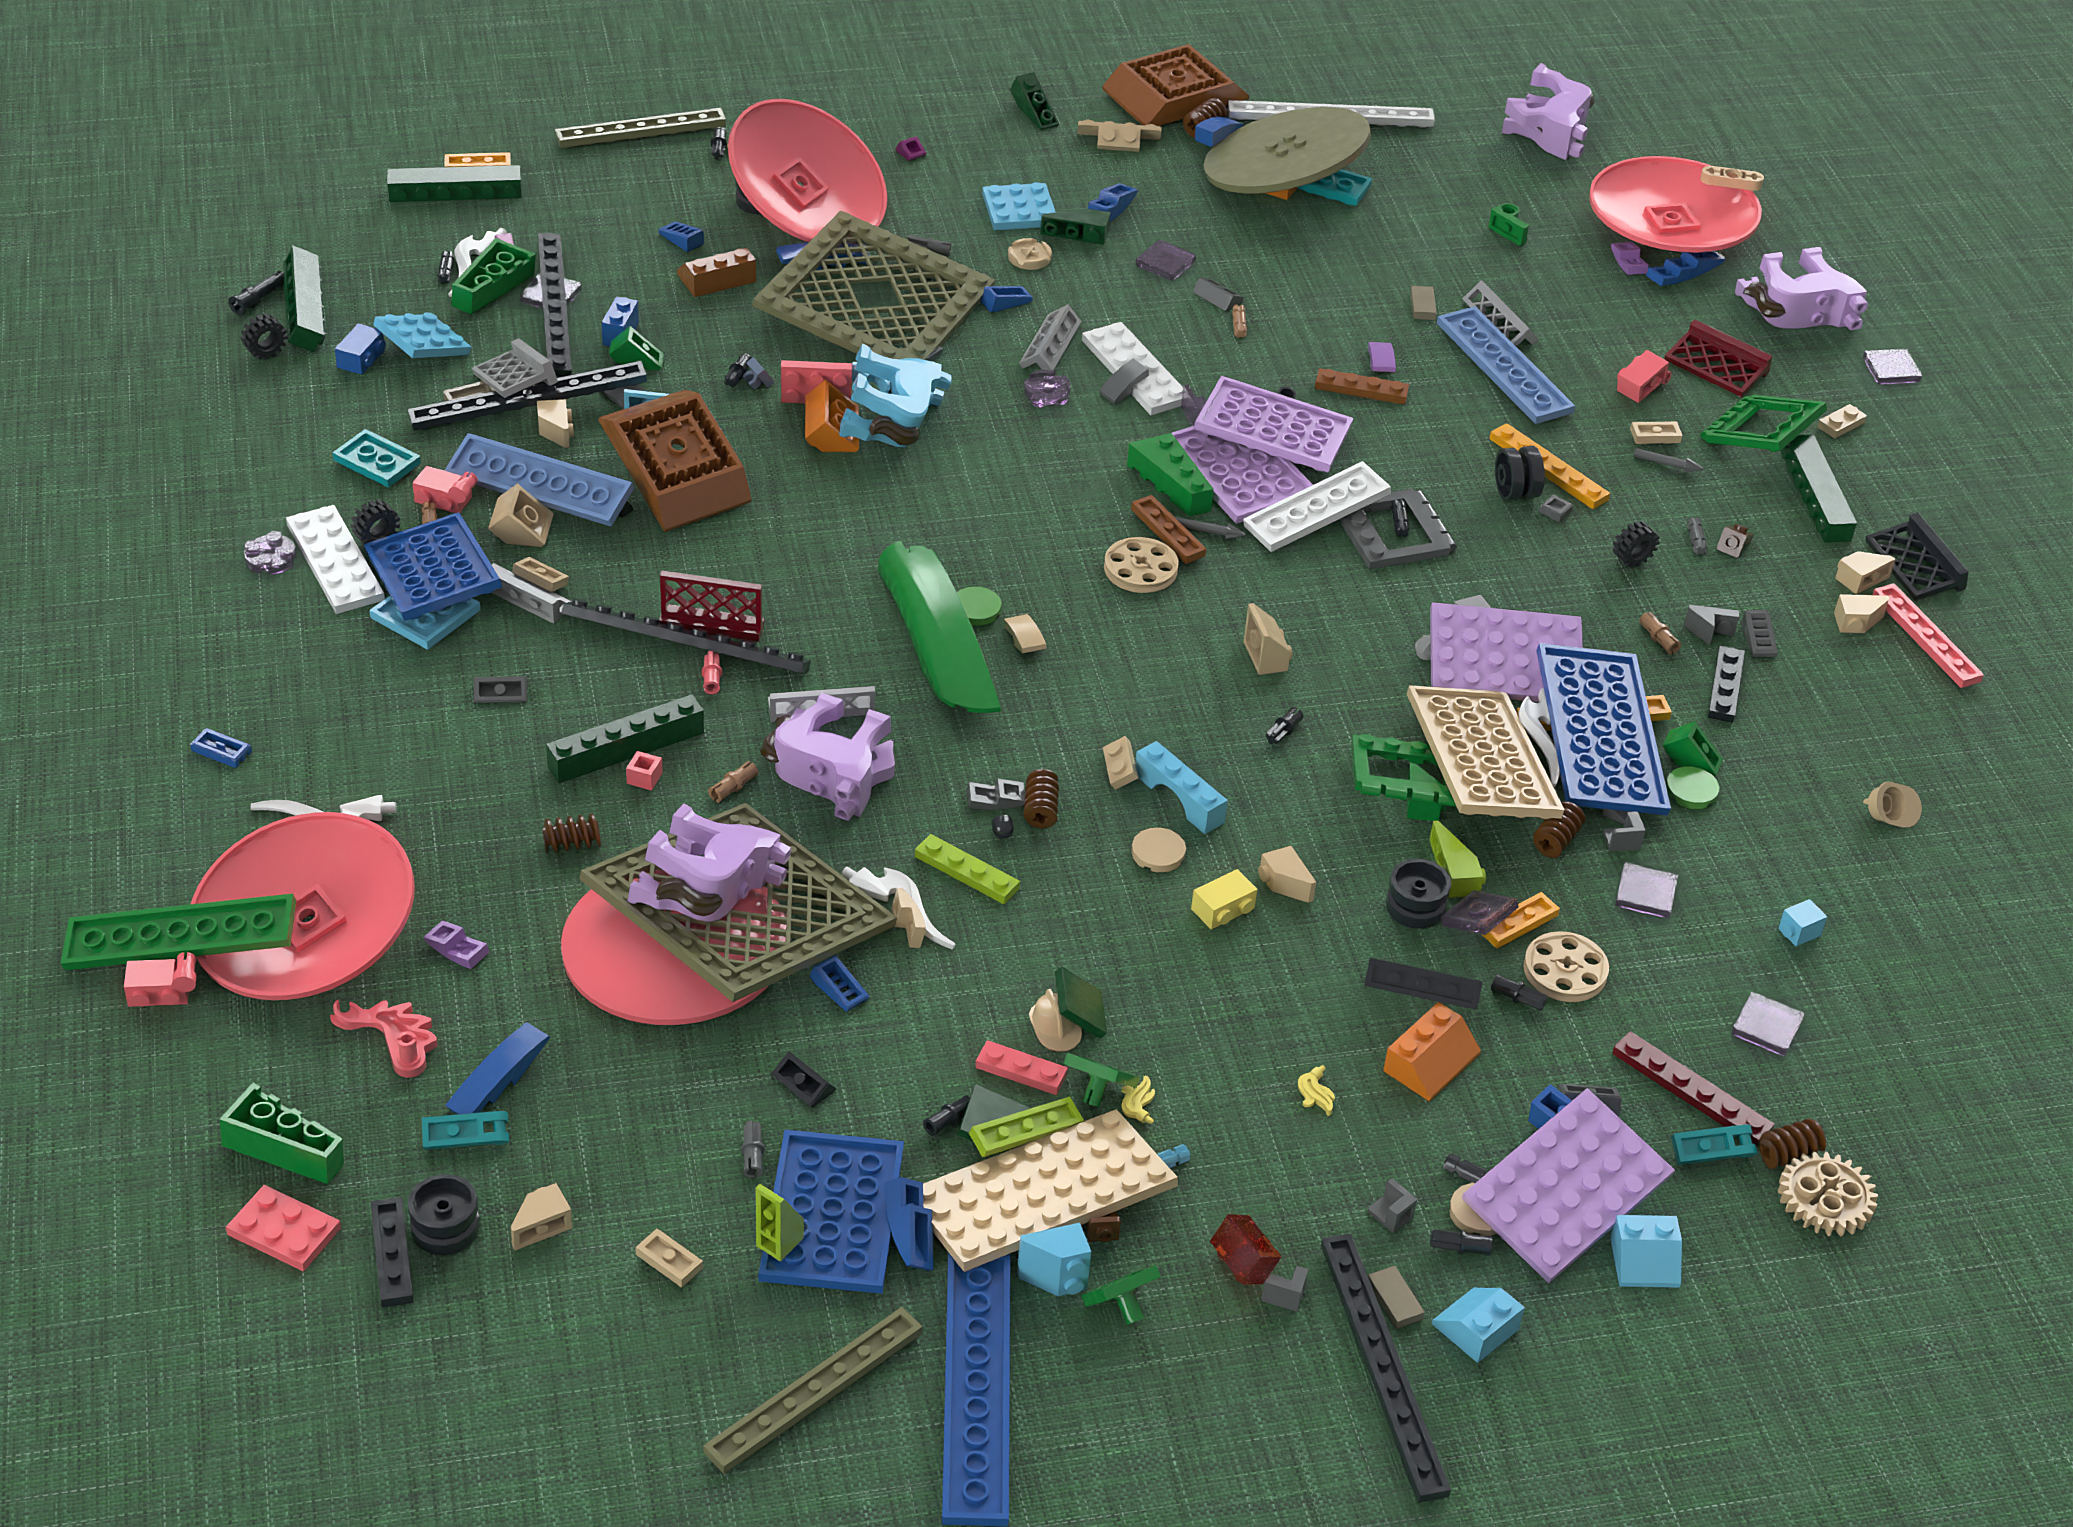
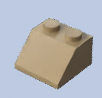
M517 483L498 497L488 529L506 544L542 547L545 545L554 513Z
M1254 603L1248 604L1243 642L1258 674L1288 671L1289 660H1292L1293 654L1291 646L1287 645L1283 630L1279 629L1275 619Z

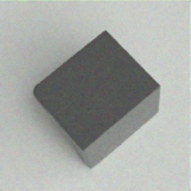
M1627 812L1624 827L1604 829L1603 836L1610 852L1641 849L1646 830L1638 812Z
M1390 1179L1386 1182L1384 1196L1369 1206L1368 1213L1390 1232L1395 1233L1414 1218L1418 1199L1395 1180Z
M1296 1266L1292 1280L1270 1275L1264 1284L1262 1301L1298 1311L1309 1269Z

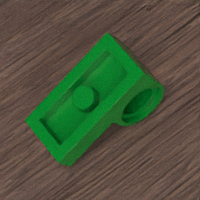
M1504 203L1491 209L1488 228L1518 246L1526 244L1529 225L1518 219L1519 208L1514 204Z

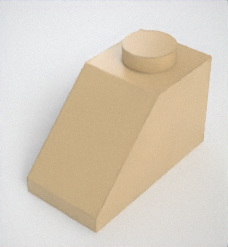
M1857 551L1843 557L1839 561L1835 579L1855 594H1858L1890 578L1895 558Z
M1840 594L1834 611L1839 631L1842 633H1865L1884 617L1889 597Z
M1292 846L1262 854L1261 865L1258 868L1259 877L1263 882H1266L1272 892L1308 903L1314 900L1316 881Z
M557 1183L541 1187L527 1194L511 1225L512 1246L514 1250L572 1229L571 1208Z

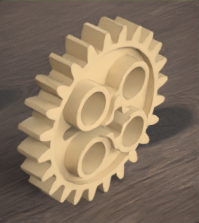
M1816 1152L1812 1153L1811 1159L1805 1154L1801 1155L1800 1161L1793 1158L1791 1165H1786L1784 1172L1781 1174L1778 1193L1782 1194L1780 1203L1787 1204L1785 1211L1795 1212L1794 1221L1803 1219L1804 1228L1814 1225L1815 1233H1818L1823 1228L1828 1236L1831 1235L1832 1230H1836L1840 1236H1843L1845 1229L1851 1234H1854L1856 1227L1861 1230L1864 1229L1865 1223H1870L1874 1215L1878 1194L1873 1193L1876 1187L1875 1184H1868L1870 1176L1860 1175L1861 1166L1853 1169L1851 1167L1852 1160L1843 1163L1841 1162L1840 1155H1837L1835 1159H1830L1828 1152H1825L1823 1158H1820Z

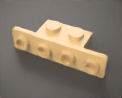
M1084 120L1078 121L1077 134L1098 136L1097 149L1139 152L1140 139L1160 140L1162 127L1153 124L1144 126L1134 123L1116 124L1112 121L1102 123Z

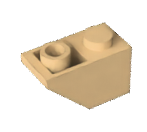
M566 399L537 401L539 435L564 448H569V438H574L572 411L566 408Z

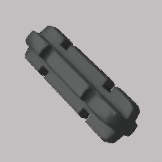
M1690 518L1687 527L1693 551L1696 555H1704L1708 546L1701 520L1699 518Z

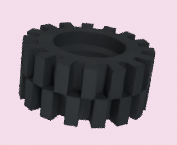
M258 314L256 315V320L253 318L249 319L251 323L249 325L245 323L244 327L246 330L241 331L243 335L241 337L242 344L254 357L261 360L262 357L265 360L269 359V355L275 357V352L278 351L280 353L282 351L280 347L286 346L284 340H288L287 331L274 316H269L268 314H263V317ZM270 331L269 336L265 340L258 342L264 333Z
M373 500L368 501V506L364 503L361 505L363 508L361 511L356 510L357 517L353 516L351 519L354 522L351 523V528L353 529L351 531L363 544L396 534L398 531L395 528H400L398 514L386 502H381L380 500L375 502ZM380 519L379 523L375 527L371 528L372 525Z
M1636 521L1634 525L1630 523L1627 525L1628 529L1623 528L1621 530V535L1617 534L1615 537L1617 541H1613L1614 547H1612V551L1627 567L1641 566L1642 561L1646 563L1649 556L1653 557L1654 554L1652 552L1657 551L1658 547L1656 545L1660 544L1657 533L1644 521L1640 523Z

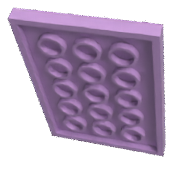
M1221 376L1196 419L1194 429L1207 435L1223 438L1228 442H1236L1250 449L1266 452L1271 456L1288 459L1296 464L1313 467L1317 471L1329 472L1351 428L1353 418Z
M1194 426L1172 432L1213 487V499L1236 524L1243 522L1244 518L1313 486L1288 459L1271 456L1266 452L1250 449L1236 442H1228L1223 438L1204 434L1194 429Z
M1433 602L1430 607L1431 687L1500 691L1507 693L1511 700L1524 701L1529 696L1530 701L1539 702V691L1541 688H1544L1536 652L1539 643L1583 648L1582 622L1579 616Z
M1587 1088L1464 1192L1462 1200L1543 1279L1550 1283L1613 1228L1617 1215H1628L1669 1179L1675 1170Z

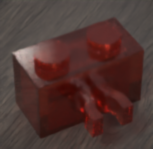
M1227 1214L1210 1240V1243L1217 1251L1218 1257L1229 1266L1234 1278L1241 1284L1263 1285L1282 1258L1278 1250L1270 1243L1271 1241L1266 1238L1249 1215Z

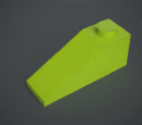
M1433 821L1430 844L1437 864L1444 868L1450 876L1451 888L1448 898L1480 896L1481 887L1486 883L1485 869L1480 867L1478 858L1439 821Z
M759 1184L756 1187V1246L777 1260L782 1261L804 1238V1218L784 1198Z

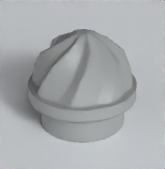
M1430 634L1427 636L1423 635L1415 644L1417 656L1423 660H1431Z

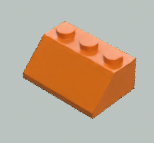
M826 379L806 395L805 439L811 446H815L822 452H856L859 450V438L839 436V431L846 409L848 408L859 415V405Z
M1438 1002L1388 1047L1383 1071L1430 1102L1480 1055L1481 1049L1463 1017Z

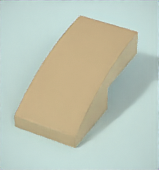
M1028 614L1004 619V627L1013 635L1014 646L1019 651L1027 653L1046 649V643L1039 628Z
M897 888L891 907L892 914L897 917L895 927L906 928L909 947L920 948L926 931L923 915L912 897L903 888Z

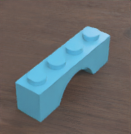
M1155 741L1137 751L1135 765L1138 778L1151 789L1160 784L1172 789L1183 804L1187 820L1201 832L1206 834L1225 823L1228 800L1159 742Z

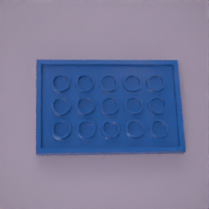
M459 512L364 544L369 559L404 621L417 619L421 615L432 611L443 610L446 606L458 602H466L472 597L489 594L495 589L502 587L499 576Z
M785 1130L773 1192L784 1198L804 1218V1238L782 1261L763 1251L759 1268V1281L883 1294L891 1239V1228L885 1203L884 1182L900 1177L904 1141Z

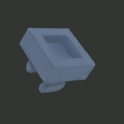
M754 357L747 362L752 370L747 371L743 378L753 389H757L761 382L767 388L774 383V380Z

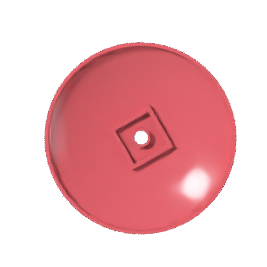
M770 99L755 103L743 111L735 121L728 140V155L732 172L748 200L775 226L798 239L810 242L840 210L877 227L880 225L887 207V190L883 174L868 147L843 122L813 105L789 99Z
M1638 157L1612 164L1597 174L1591 184L1589 194L1590 204L1595 214L1615 232L1650 247L1678 252H1710L1740 244L1755 233L1762 213L1760 202L1752 190L1705 184L1700 180L1702 168L1711 165L1677 157Z
M315 812L284 818L261 827L236 842L213 863L199 883L191 904L293 893L296 898L291 946L195 957L203 970L219 985L246 997L264 1000H290L331 990L348 982L372 966L385 954L400 935L408 920L414 900V874L410 861L403 847L387 830L370 820L355 815ZM307 916H315L309 922H302Z
M664 870L654 871V874L669 876ZM763 886L760 889L749 890L746 898H740L731 910L767 915L768 889ZM592 889L572 909L563 929L561 952L565 970L572 984L587 1000L600 1009L627 1020L654 1025H680L702 1022L725 1015L744 1006L768 987L766 986L732 1002ZM772 899V904H779L777 899ZM671 910V913L682 914L675 910ZM771 910L772 916L786 918L784 912ZM726 916L722 917L719 920L726 921ZM731 917V922L746 924V919ZM751 920V925L766 927V922ZM679 921L685 927V922ZM690 923V928L705 930L706 925ZM771 923V928L786 930V925ZM710 926V931L725 933L726 928ZM730 929V934L745 936L746 931ZM750 932V937L765 939L766 934ZM770 935V940L785 942L786 937ZM697 936V937L700 938L703 942L705 941V937H699V936ZM709 938L710 944L725 946V940ZM733 941L729 943L731 947L745 949V943ZM750 944V949L765 951V946ZM770 947V952L778 948ZM717 952V953H719L722 957H724V953H723V952ZM729 953V959L744 961L743 955ZM749 956V961H752V960L756 959L757 957H750V956Z

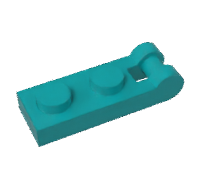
M493 1111L422 1118L424 1150L507 1144L509 1143V1133L506 1132L505 1123H508V1112ZM484 1124H493L494 1132L485 1133Z
M1749 1124L1674 1133L1671 1136L1677 1165L1737 1157L1747 1158L1758 1154L1756 1145L1752 1144L1750 1136L1753 1133ZM1734 1137L1739 1138L1740 1146H1735Z

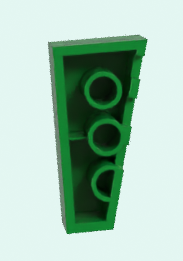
M495 238L452 284L451 306L473 314L531 278L535 272L536 253Z
M1172 433L1129 443L1127 466L1132 470L1137 469L1140 472V477L1145 481L1150 480L1155 484L1157 491L1169 495L1170 501L1189 517L1211 511L1214 489Z
M254 1082L219 1119L221 1145L223 1147L328 1184L344 1166L343 1138L316 1121L309 1122L302 1118L300 1111L295 1108L290 1110L283 1106L280 1099L273 1094L267 1096L261 1092V1087Z

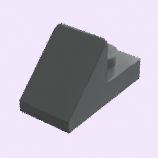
M1689 605L1684 627L1710 645L1713 633L1734 636L1739 619V611Z

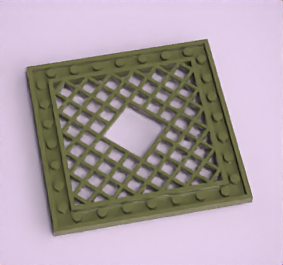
M840 210L753 299L752 306L856 354L863 343L870 347L872 352L890 359L917 358L927 360L938 346L941 347L981 302L984 288L994 286L995 279ZM857 242L859 247H848L847 243ZM866 251H876L878 255L868 256ZM861 252L863 256L853 257L852 253ZM846 253L848 258H838L837 254ZM886 260H896L897 264L888 265ZM871 261H881L882 265L873 266ZM856 262H866L867 266L857 267ZM851 263L853 268H842L841 264ZM836 264L838 269H827L826 265ZM821 265L822 270H816ZM915 268L917 273L907 274L905 269ZM900 269L902 273L892 275L890 270ZM875 271H885L887 275L877 276ZM860 272H870L872 276L862 277ZM855 273L857 278H847L845 274ZM840 274L842 279H832L830 275ZM825 275L827 280L817 281L815 276ZM935 277L936 282H926L925 278ZM920 278L922 283L912 284L910 279ZM905 279L906 284L897 285L895 280ZM890 281L901 305L861 309L850 284ZM845 284L846 289L836 290L835 285ZM829 285L831 290L821 291L819 286ZM944 286H954L956 290L946 291ZM804 287H814L816 291L806 292ZM939 287L941 292H931L930 288ZM798 288L800 289V293H794ZM924 288L926 293L916 294L915 289ZM909 289L911 294L901 295L900 290ZM849 294L851 299L841 300L839 295ZM834 295L835 300L825 301L824 296ZM808 297H819L820 301L810 302ZM944 297L946 302H936L934 298ZM803 298L805 303H797L793 299ZM929 298L931 303L921 304L919 299ZM914 299L916 303L912 305H906L904 300ZM853 304L855 309L845 310L843 305ZM828 306H839L840 310L830 311ZM823 307L825 312H817L813 308ZM934 308V310H935V312H936V313L926 314L925 311H924V309ZM909 310H919L920 314L911 315ZM904 311L906 316H895L894 312ZM889 312L890 317L880 318L879 313ZM873 313L875 318L865 319L863 314ZM848 315H858L860 319L850 320ZM843 316L845 321H837L833 317ZM914 320H924L925 325H915ZM908 321L910 326L900 327L898 322ZM890 322L894 323L895 327L885 328L883 324ZM868 324H878L880 328L869 329ZM863 325L865 330H857L853 326ZM913 331L915 335L912 337H905L903 332ZM888 333H898L900 338H889ZM883 334L884 339L874 338L873 335ZM903 343L904 348H896L893 344Z
M746 803L707 819L727 825L755 826L781 834L779 842L792 848L790 857L784 865L788 868L786 872L788 882L783 881L780 886L768 882L764 884V886H768L767 915L730 910L725 915L726 921L715 920L708 922L697 920L687 915L671 913V910L656 909L641 902L635 904L627 902L630 885L633 879H639L642 871L651 875L658 882L666 878H673L670 874L669 876L654 874L655 870L663 869L645 860L648 843L583 869L580 874V880L732 1002L894 927L897 917ZM668 834V840L671 846L675 848L677 835ZM792 878L803 879L807 882V885L792 883ZM772 887L787 889V894L772 892ZM792 890L807 892V897L792 895ZM812 893L822 894V895H824V896L826 897V900H825V899H819V898H812V897H811V894H812ZM772 899L787 901V906L772 904ZM792 902L806 903V908L792 907L791 905ZM811 904L826 906V911L811 909ZM831 907L842 909L845 911V914L831 912ZM771 910L786 912V918L772 916ZM791 913L806 915V921L792 919ZM811 916L826 918V923L812 922ZM731 917L746 919V924L731 922ZM831 919L839 920L831 924ZM751 920L765 921L766 927L751 925ZM678 921L685 922V927ZM690 923L706 925L705 930L690 928ZM771 923L785 924L786 930L771 928ZM791 925L805 927L806 933L791 931ZM710 926L726 928L725 933L710 931ZM811 928H812V929H819V930H817V931L811 933ZM730 929L746 931V935L730 934ZM750 932L766 934V938L750 937ZM770 935L786 937L785 942L770 940ZM697 936H699V937H705V941L703 942V941H702L700 938H698ZM709 938L725 940V946L710 944ZM790 938H797V940L790 943ZM730 941L745 943V949L731 947L729 943ZM750 944L765 946V951L751 950ZM770 947L778 948L770 952ZM717 952H723V953H724V957H722V956H721L719 953H717ZM729 953L743 955L744 961L729 959ZM749 956L757 957L756 959L749 961Z

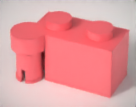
M1646 350L1640 356L1635 357L1629 366L1620 370L1617 375V391L1639 403L1660 384L1665 385L1666 382H1669L1672 373L1668 371L1669 362Z
M426 466L413 482L414 501L420 504L428 501L429 503H434L438 509L460 513L471 500L472 488L477 484L478 479L472 472L470 475L469 472H465L461 476Z
M187 952V958L184 960V953H181L177 956V962L175 959L127 961L124 990L128 1007L188 1004L189 992L196 986L197 975L194 972L195 955Z

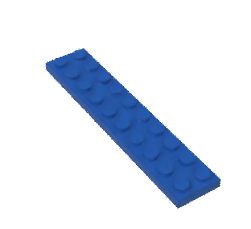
M948 1252L942 1525L1008 1527L1010 1254L964 1272Z

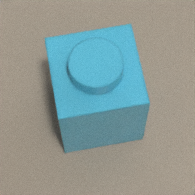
M1808 899L1785 909L1778 929L1795 946H1798L1822 935L1827 916Z

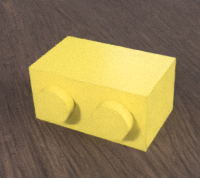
M1236 869L1193 891L1191 910L1210 929H1213L1252 911L1255 908L1258 889Z

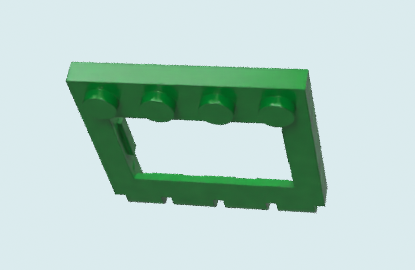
M1763 395L1745 396L1724 415L1713 422L1712 425L1701 432L1700 436L1703 440H1706V443L1767 449L1770 452H1778L1827 411V404L1822 401ZM1760 409L1795 412L1787 417L1788 421L1776 426L1775 432L1768 433L1767 435L1735 431Z
M1369 734L1352 735L1351 751L1355 790L1360 791V794L1378 797L1380 794H1384L1385 798L1406 800L1407 797H1410L1411 801L1433 804V801H1437L1438 805L1456 807L1443 775V785L1369 775L1368 757L1381 756L1384 759L1394 761L1405 759L1417 764L1433 763L1438 766L1429 744L1421 741H1400L1392 737L1386 739L1376 738Z

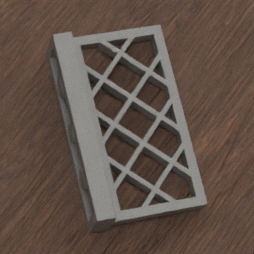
M519 338L511 341L513 350L472 368L475 376L504 398L542 380L549 386L558 382L551 361Z

